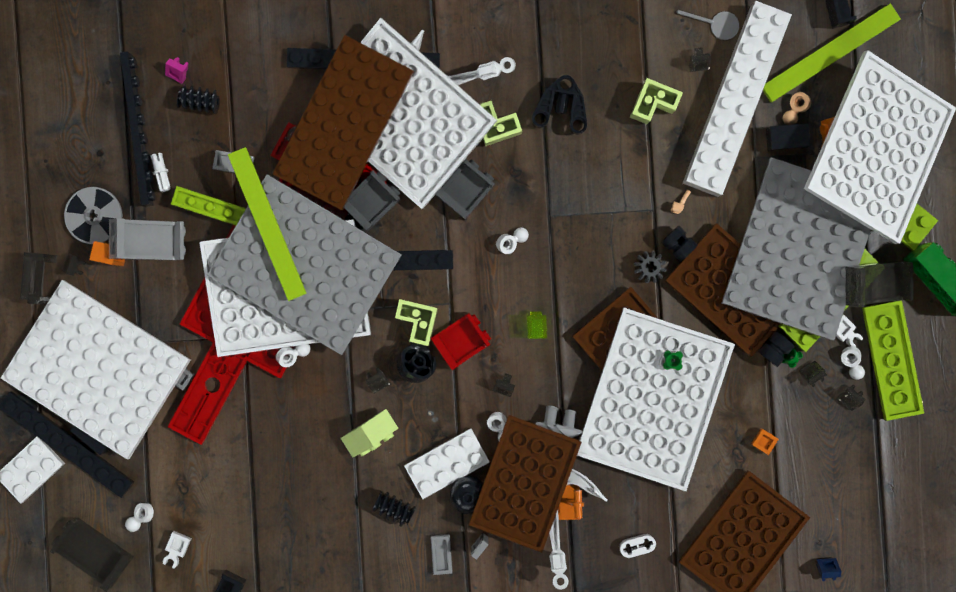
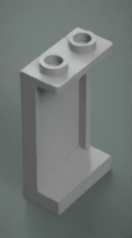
M109 219V259L183 260L186 252L184 246V236L186 233L184 222Z

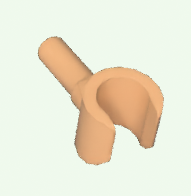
M686 190L680 203L673 202L671 212L681 213L684 209L685 201L691 193L690 190Z

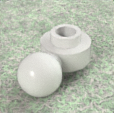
M520 227L514 231L513 236L503 234L497 239V249L504 254H511L516 249L517 242H525L529 237V233L525 228Z
M297 345L295 349L283 347L277 352L276 360L282 367H290L296 362L297 356L305 357L310 353V345Z
M846 347L842 351L841 360L844 365L851 367L849 369L851 378L855 380L862 379L865 375V370L861 365H858L861 362V352L856 347Z
M494 412L489 416L487 425L490 430L499 432L498 440H500L507 417L503 413Z
M139 503L135 507L134 516L129 517L125 522V527L128 531L135 532L140 528L141 523L151 521L154 514L151 504Z

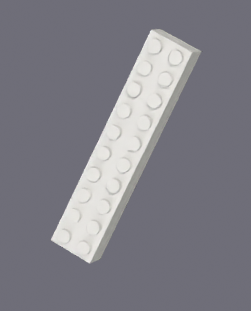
M758 1L751 5L683 184L717 197L723 195L792 14Z

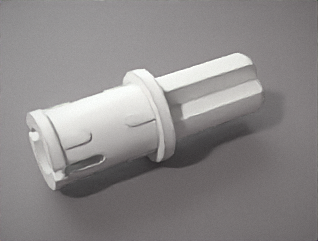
M152 154L150 157L154 167L153 175L156 176L159 191H169L168 169L165 168L163 154Z

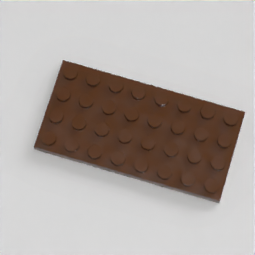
M344 35L273 175L343 211L406 90L414 70Z

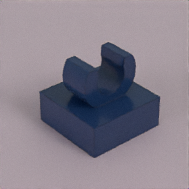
M836 558L817 559L816 566L822 581H825V578H832L834 581L837 577H841L842 571Z

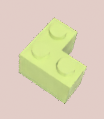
M647 78L640 90L630 118L648 124L656 108L673 114L683 92Z
M492 101L480 104L498 120L483 137L485 146L522 134L516 113L498 119Z
M399 299L395 318L414 323L409 342L429 346L438 308Z
M387 409L344 435L341 440L352 457L359 454L362 457L381 446V440L386 442L394 436L393 432L398 427Z

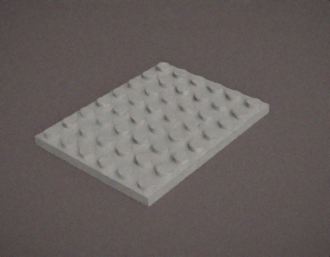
M770 158L722 304L834 341L871 229L806 191L804 187L811 170Z
M267 174L261 184L307 294L288 301L249 205L207 276L343 355L402 254Z

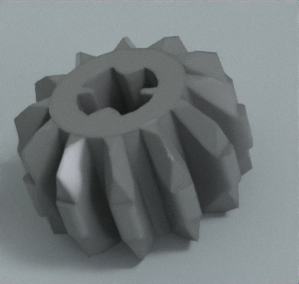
M645 251L643 252L644 258L640 255L637 256L640 263L634 262L633 265L639 267V269L634 270V273L641 272L638 276L639 280L645 276V283H649L651 277L652 282L655 283L657 282L656 276L659 279L663 278L659 272H666L665 268H661V265L666 264V261L659 262L662 257L661 254L655 258V251H651L649 257L648 252ZM649 262H651V266H654V270H650L651 272H648V268H646V265L650 264Z

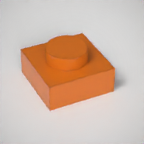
M761 428L751 445L769 455L779 439Z

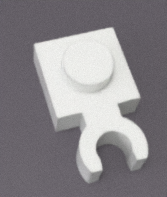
M843 314L836 337L840 341L846 340L847 345L856 347L853 343L855 337L858 340L863 339L860 334L853 332L856 326Z
M173 531L165 548L170 553L163 559V564H167L168 559H172L174 561L172 568L177 567L179 564L178 556L182 558L185 556L192 538Z

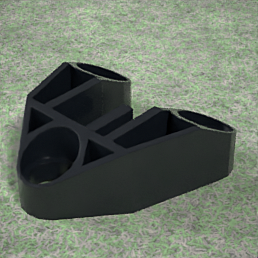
M563 75L544 91L532 115V124L537 128H543L548 124L554 95H558L555 113L566 115L569 97H571L569 129L572 133L579 135L587 128L584 96L574 79L569 75ZM567 79L571 82V87L563 89L560 86V82ZM537 114H543L546 117V121L543 124L536 123L535 116ZM576 120H580L584 124L583 129L580 131L573 128V122Z

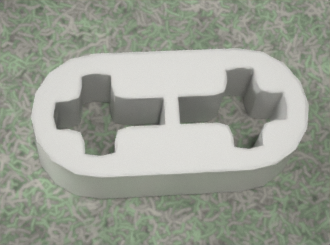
M642 534L623 540L619 545V550L624 557L632 558L652 552L656 547V541L651 535ZM644 539L652 541L648 548L645 545L639 546V544H643ZM626 544L630 546L636 545V547L631 548L630 553H627L626 550L623 551L626 548Z

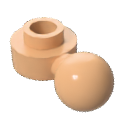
M803 92L795 93L790 100L792 109L784 113L783 122L786 125L796 124L798 121L797 114L805 112L810 108L811 98ZM801 100H804L803 106L799 105Z

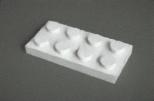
M472 428L404 466L422 499L490 461Z

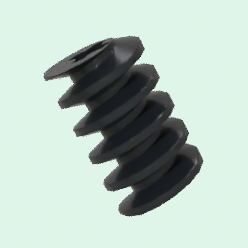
M183 84L177 96V108L182 106L184 109H188L190 106L191 110H196L197 108L199 112L205 109L206 113L211 111L214 114L218 113L220 98L217 96V90H214L211 95L209 88H206L205 92L202 93V88L199 87L197 92H195L194 86L187 90L186 84Z
M381 491L372 508V512L380 509L379 516L386 512L387 520L393 516V523L400 520V527L405 523L408 525L416 507L413 506L409 510L408 502L402 506V499L395 502V495L389 499V492L382 495Z

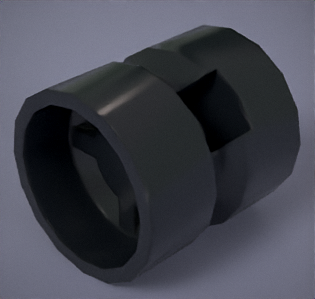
M677 226L661 242L668 250H673L672 254L679 262L685 259L698 246L691 237H686V232L680 226Z
M775 331L769 338V344L765 343L758 352L778 367L784 360L783 355H788L795 346Z

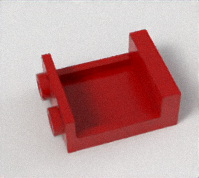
M470 313L466 314L431 338L451 370H454L460 364L491 345L489 343L491 340L486 330L481 331L478 326L480 321L475 314L472 316Z

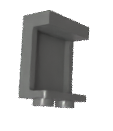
M465 159L446 184L436 193L439 199L464 220L467 219L495 185L493 182L494 178L487 172L483 174L479 171L478 168L480 166L472 159L470 161Z
M373 170L352 192L344 207L366 231H369L401 200L398 197L400 192L393 185L389 187L385 183L387 179L379 171L375 173Z

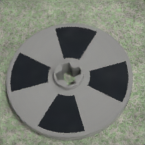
M87 187L77 191L67 202L64 212L68 231L77 240L87 244H93L94 241L102 243L108 241L109 219H122L123 217L122 208L117 198L111 192L99 187ZM90 213L98 214L97 218L92 219L89 217Z

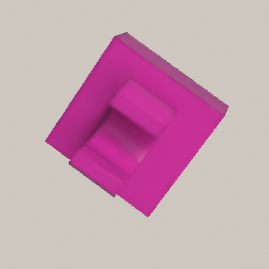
M177 57L174 60L169 58L165 66V75L182 84L186 80L188 62L182 65L179 63L180 58Z

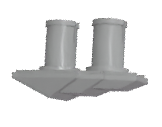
M546 406L544 422H536L535 424L573 439L579 438L582 434L581 430L574 428L576 411L565 410L563 426L555 424L558 408L555 406Z

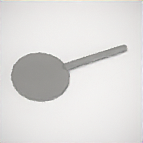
M677 11V14L711 23L712 33L720 40L732 39L739 30V21L730 12H720L711 20L684 11Z

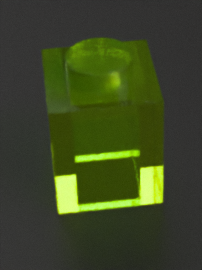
M542 311L530 312V316H526L527 339L547 338L546 315H542Z

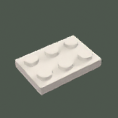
M37 436L0 470V482L20 503H24L65 463L46 442Z

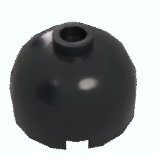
M414 343L407 346L399 354L397 370L404 380L411 383H421L434 374L437 367L436 359L429 353V348L422 344Z
M471 475L464 476L455 481L450 490V501L453 507L460 513L466 515L473 514L484 482L478 477Z

